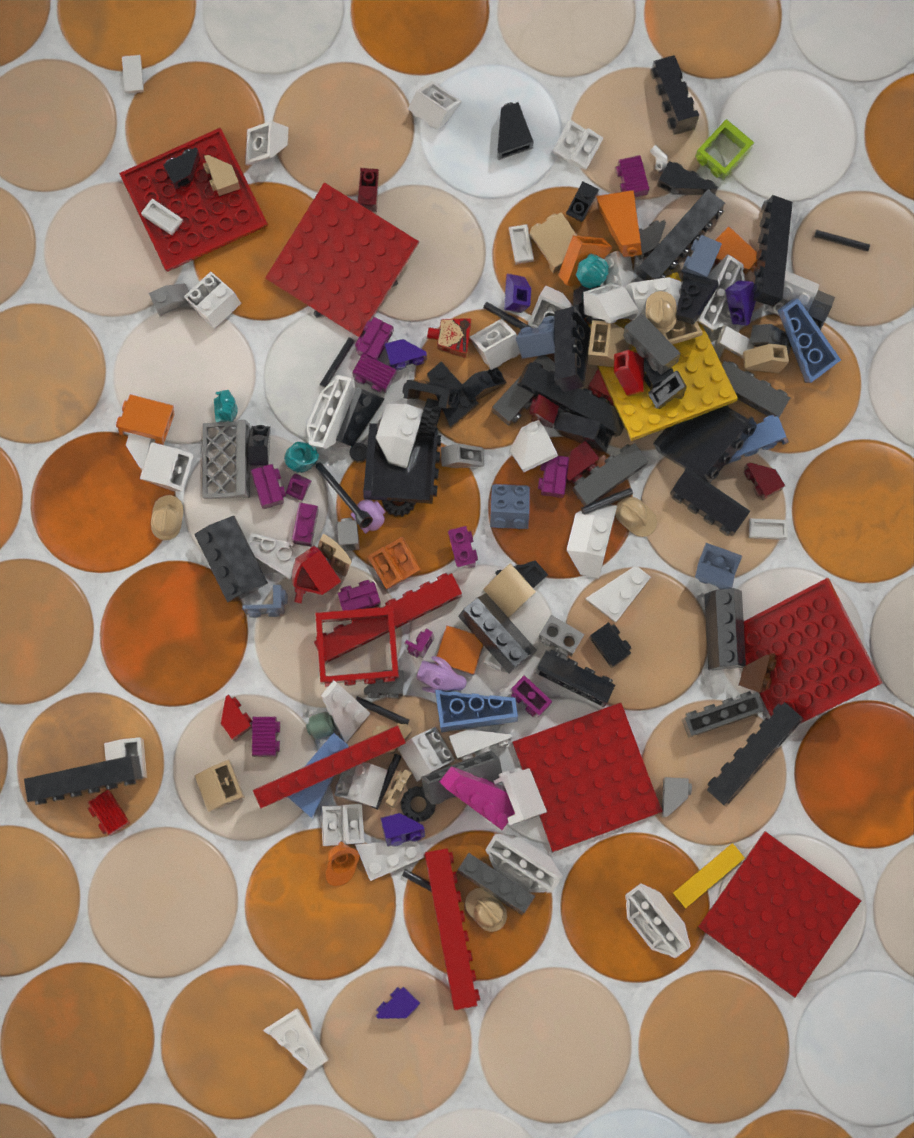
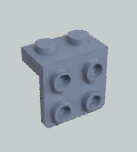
M492 485L490 527L528 529L529 486Z
M706 543L698 561L695 578L702 583L715 585L719 589L732 588L742 555Z
M273 585V604L243 605L242 609L251 618L261 617V614H268L269 617H279L280 614L285 613L284 605L288 604V594L281 585Z

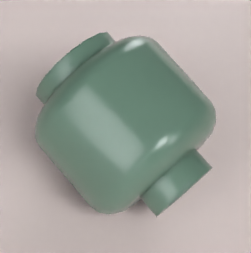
M327 712L310 716L309 723L306 724L308 734L313 735L317 740L331 736L336 729L332 715Z

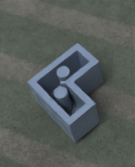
M701 235L699 240L695 239L691 250L694 252L691 257L687 256L681 272L707 278L722 243L704 235Z
M554 316L545 317L539 327H525L520 330L516 341L522 359L555 353Z

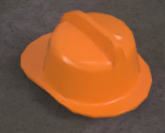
M339 842L337 846L329 851L325 878L330 885L341 886L351 880L359 860V853L356 849L350 848L344 842Z

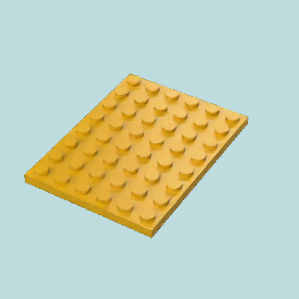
M677 272L666 277L681 281ZM621 318L616 320L614 324L624 329L632 320ZM586 321V323L588 324V326L591 328L592 325H591L589 322ZM699 322L697 323L703 332L702 336L673 344L680 352L679 362L672 368L674 372L678 371L685 382L687 386L682 399L674 398L661 409H657L648 394L650 389L645 380L642 393L627 396L614 373V367L597 365L631 441L737 401L738 397L703 325ZM629 344L628 350L637 353L636 348Z

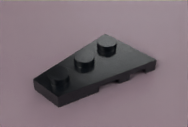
M684 272L681 295L676 312L677 320L695 324L719 287L718 280Z
M442 362L427 373L430 382L461 389L458 408H442L450 429L479 405L477 400H469L461 387L462 384ZM435 394L438 401H440L441 395Z
M357 387L336 441L353 447L385 398Z

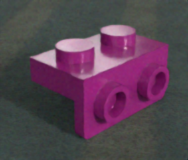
M467 526L449 530L448 534L456 566L475 567V561H478L476 549L472 550L471 543L474 541L471 531L468 532Z

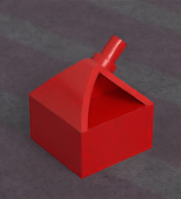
M315 545L295 558L292 572V582L295 588L294 592H296L294 602L302 603L303 594H306V591L323 595L341 583V580L323 553Z

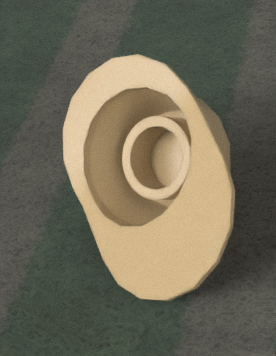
M658 291L651 294L646 301V318L662 334L672 330L676 324V301L668 292Z
M166 495L159 498L154 504L151 530L159 539L171 540L180 532L183 505L177 497Z
M626 497L618 502L615 513L616 518L631 533L639 537H645L655 531L657 527L656 515L641 500L635 497Z
M481 888L474 889L467 895L465 901L466 910L481 928L492 932L504 926L507 912L497 898Z

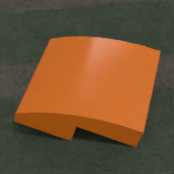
M403 537L367 556L386 589L397 585L422 570Z
M446 626L437 657L444 659L451 668L474 675L484 645L473 633Z

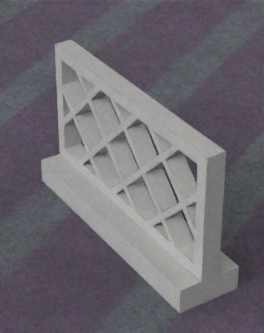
M248 421L203 423L202 498H250L248 450L250 423ZM229 427H236V434L230 439L224 432ZM208 428H216L220 431L213 439L208 436ZM223 434L229 441L220 448L215 442ZM232 443L236 447V452L229 457L224 451ZM214 444L219 451L211 458L208 455V449ZM223 453L228 458V461L220 467L215 460ZM232 462L236 465V471L230 476L224 469ZM214 463L219 470L211 477L208 474V468ZM221 472L229 477L222 485L215 480ZM232 480L236 484V492L228 493L224 488ZM212 482L220 487L215 493L208 494V486Z

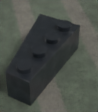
M675 55L653 61L650 73L652 79H656V91L658 96L662 97L663 102H661L663 112L667 113L669 129H672L674 135L694 130L698 122L699 113L698 110L694 111L693 98L688 97L686 82L681 81L683 74Z

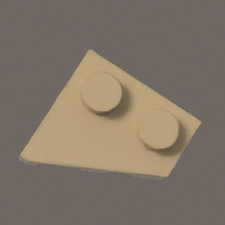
M404 769L403 773L399 771L394 780L396 785L393 789L390 788L385 796V803L388 806L394 807L412 772Z

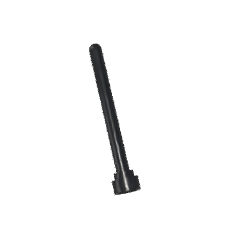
M318 462L316 469L356 515V523L361 528L368 527L373 521L372 516L366 511H361L325 466Z

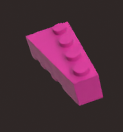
M452 766L439 781L448 791L501 830L508 824L507 818L515 815L507 791L500 784L495 785L487 779L476 777L471 773Z

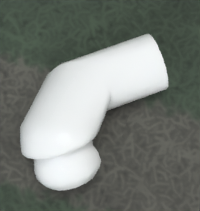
M655 145L650 150L656 157L655 169L663 172L668 164V156Z

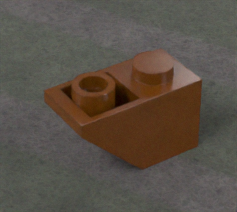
M767 654L743 667L738 686L759 693L766 691L771 684V671L776 666V654Z

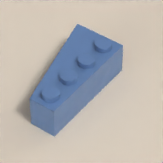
M792 299L777 310L805 383L813 382L841 361L799 299Z
M771 415L764 418V422L756 424L757 428L754 434L747 438L742 448L732 456L729 463L740 460L741 455L745 457L755 455L759 452L758 449L760 448L763 450L772 449L777 445V442L781 441L782 444L789 443L779 417Z
M435 690L441 732L518 722L516 700L513 697L484 696L473 693L464 694Z
M333 733L305 766L345 749L349 745ZM334 776L292 794L288 798L313 819Z

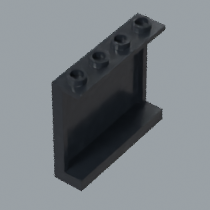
M723 406L665 428L653 444L658 453L682 468L690 469L711 483L712 480L718 477L722 468L731 461L732 456L742 448L747 438L754 434L757 426L753 417L750 416L747 419L731 408Z
M370 423L363 489L364 499L433 504V497H437L438 485H434V480H438L439 469L435 468V465L440 462V452H437V447H441V435H438V428H435L434 435L417 433L407 468H403L387 462L386 456L376 440L377 424Z

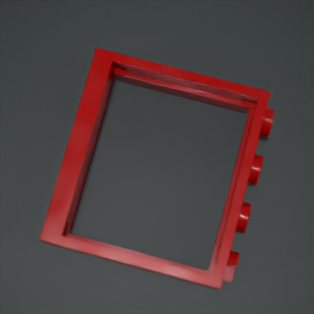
M393 607L315 613L321 685L325 684V687H328L333 681L344 683L345 686L356 685V682L364 681V684H375L376 680H383L384 683H389L399 678ZM388 618L392 671L326 676L322 623Z

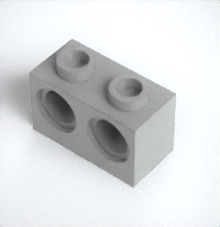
M352 518L341 519V522H337L339 545L344 551L360 550L356 520L352 521Z
M553 615L549 617L539 634L543 644L549 647L551 645L558 648L557 652L566 657L573 655L584 636L583 633ZM555 628L557 636L550 637L547 634V629ZM567 637L572 638L574 645L567 647L563 640Z

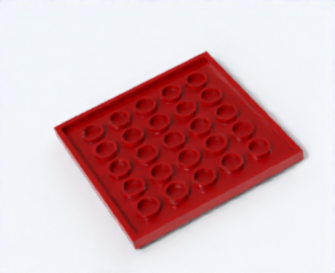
M221 127L119 173L166 272L268 226ZM197 148L200 159L192 182L175 189L163 164L172 157L182 155L187 149ZM209 155L232 165L240 189L221 196L218 195L217 190L213 191L209 181L212 180V176L206 173L203 165L206 163L204 156ZM151 199H154L183 219V222L173 236L142 216V211Z
M324 182L265 279L357 337H361L367 321L372 320L420 242Z
M829 578L744 621L746 665L767 654H776L775 660L777 662L775 669L770 674V687L766 691L759 693L770 716L774 714L772 711L779 703L782 705L785 702L804 719L801 722L803 723L882 684Z
M621 702L512 742L522 770L530 768L547 812L539 815L552 852L662 812Z
M764 831L700 922L698 928L796 998L862 900Z

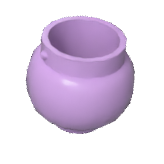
M365 499L357 504L361 511L368 512L373 518L372 523L368 527L361 528L365 534L368 531H375L383 525L385 520L383 514L385 511L377 500L373 502L372 500ZM352 512L351 516L356 520V515Z

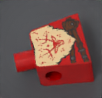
M441 319L440 329L428 328L427 339L438 340L437 349L466 358L471 319Z

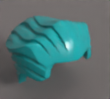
M589 254L586 259L579 263L576 276L586 288L600 286L605 282L609 273L607 272L609 270L608 264L598 255Z
M230 390L215 392L218 397L214 398L216 423L233 422L238 412L235 398Z
M295 442L287 449L284 459L286 465L291 470L303 473L312 469L319 458V453L309 443Z

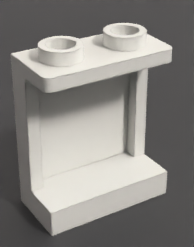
M520 767L512 771L499 774L498 779L493 781L495 785L499 783L504 784L515 811V815L507 818L510 825L535 818L547 812L530 768L522 770Z

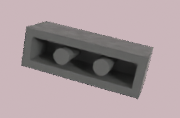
M643 314L625 326L624 339L628 344H632L636 348L637 353L649 362L654 371H658L662 375L679 362L680 352Z

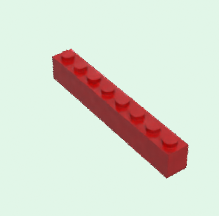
M444 573L438 576L437 581L430 583V581L423 583L417 591L409 590L402 594V598L398 600L393 598L387 601L384 607H393L395 629L462 597V592L453 574L448 575ZM388 618L351 620V623L346 626L344 624L333 628L334 631L329 634L323 633L325 664L389 633ZM317 640L313 642L318 650Z
M396 725L255 788L253 793L261 809L404 745L406 742L399 726Z
M448 848L425 852L453 1009L459 1010L478 1006L477 1001H480L479 990L474 989L473 984L477 979L475 969L471 970L470 962L473 961L471 949L467 950L466 947L469 937L467 930H463L462 922H465L464 911L459 910L458 903H461L462 900L460 891L455 889V883H458L456 871L452 872L451 864L454 863L453 853L448 852Z

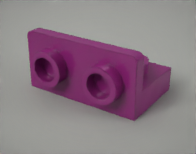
M427 628L424 632L421 631L416 638L417 645L406 640L407 653L415 658H418V656L424 658L435 639L433 632Z

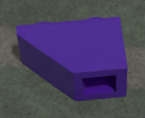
M506 274L504 310L522 313L530 307L531 287L525 277Z
M738 280L725 289L732 324L746 326L750 324L756 303L753 300V281Z
M404 339L385 343L389 365L396 369V371L405 369L407 365L414 364V366L421 365L427 360L426 351Z
M401 813L381 818V826L387 847L400 846L408 841L416 842L425 837L424 825Z
M404 986L401 989L397 987L390 994L392 999L387 1004L383 1001L376 1009L378 1012L376 1017L378 1019L407 1018L418 1007L420 1002Z

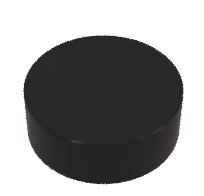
M355 443L353 447L351 446L349 451L351 459L357 463L364 462L367 457V446L363 443Z

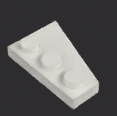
M254 533L247 540L257 560L289 580L292 579L295 558L311 548Z
M634 566L588 596L585 600L616 623L651 577L639 567Z
M333 681L321 696L328 712L333 717L335 727L339 730L340 738L346 743L370 715V712L337 682Z
M418 841L404 842L396 847H387L386 842L355 845L370 881L424 858Z
M298 1008L264 1029L268 1035L270 1034L282 1047L284 1046L310 1071L329 1060Z

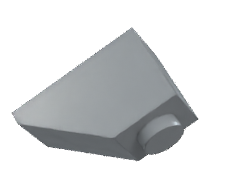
M185 283L166 285L150 292L149 295L158 315L161 316L188 304L184 296L189 290Z
M459 443L441 447L442 466L449 468L485 466L484 449Z
M663 778L662 818L668 817L688 799V795H691L692 784L689 783V779Z

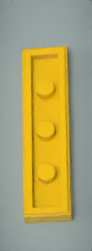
M731 843L673 892L674 896L684 908H687L744 860L745 857Z

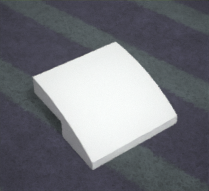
M569 120L552 153L586 170L603 137L591 129H584L574 121Z
M362 804L320 807L323 846H336L339 842H344L345 845L365 843Z

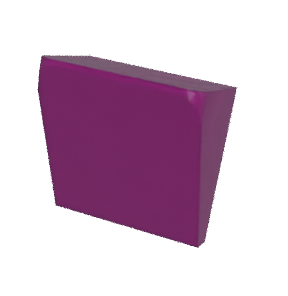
M295 473L291 477L285 493L303 501L312 480Z

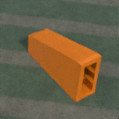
M634 190L597 196L599 212L622 256L633 257L642 255Z

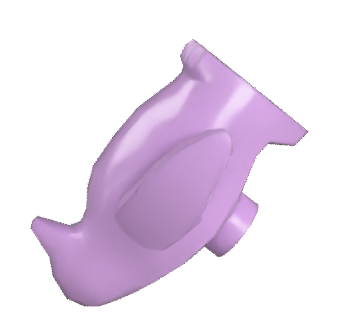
M432 656L431 658L437 663L422 661L417 674V680L430 686L422 687L424 691L435 693V690L459 691L466 687V679L455 673L444 659Z

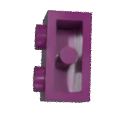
M525 675L510 690L512 693L511 697L515 698L518 704L522 702L526 706L525 711L532 717L537 716L539 718L552 704V701Z

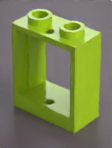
M725 119L697 150L695 157L698 163L708 167L716 178L720 177L724 180L749 153L754 145V141ZM721 133L741 149L726 167L722 166L706 152L707 148Z

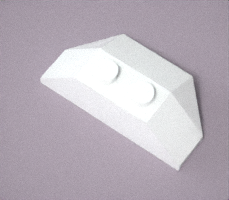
M727 255L708 275V278L718 280L719 287L702 311L697 322L710 330H715L732 322L728 313L729 307L725 289L738 280L745 281L743 264L732 256Z
M668 277L633 282L625 286V289L638 308V313L630 315L628 319L633 321L641 314L646 317V301L651 294L658 291L668 292L674 297L677 312L683 282Z
M337 375L334 381L321 391L306 426L309 445L326 449L339 442L336 441V438L355 393L354 379Z
M403 398L386 404L376 440L388 463L407 468L426 401Z
M609 504L585 515L582 511L575 514L567 552L580 575L599 579L617 509L616 505Z
M495 834L485 849L494 870L529 893H552L562 878L550 856L519 836Z
M640 883L626 894L627 919L651 950L676 958L691 947L685 923L660 892Z

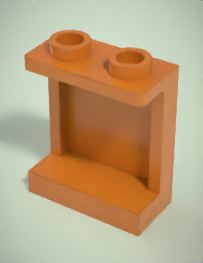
M130 394L128 400H125L123 403L122 416H119L117 419L116 427L119 430V435L123 436L124 432L155 439V443L164 445L175 415L174 406Z

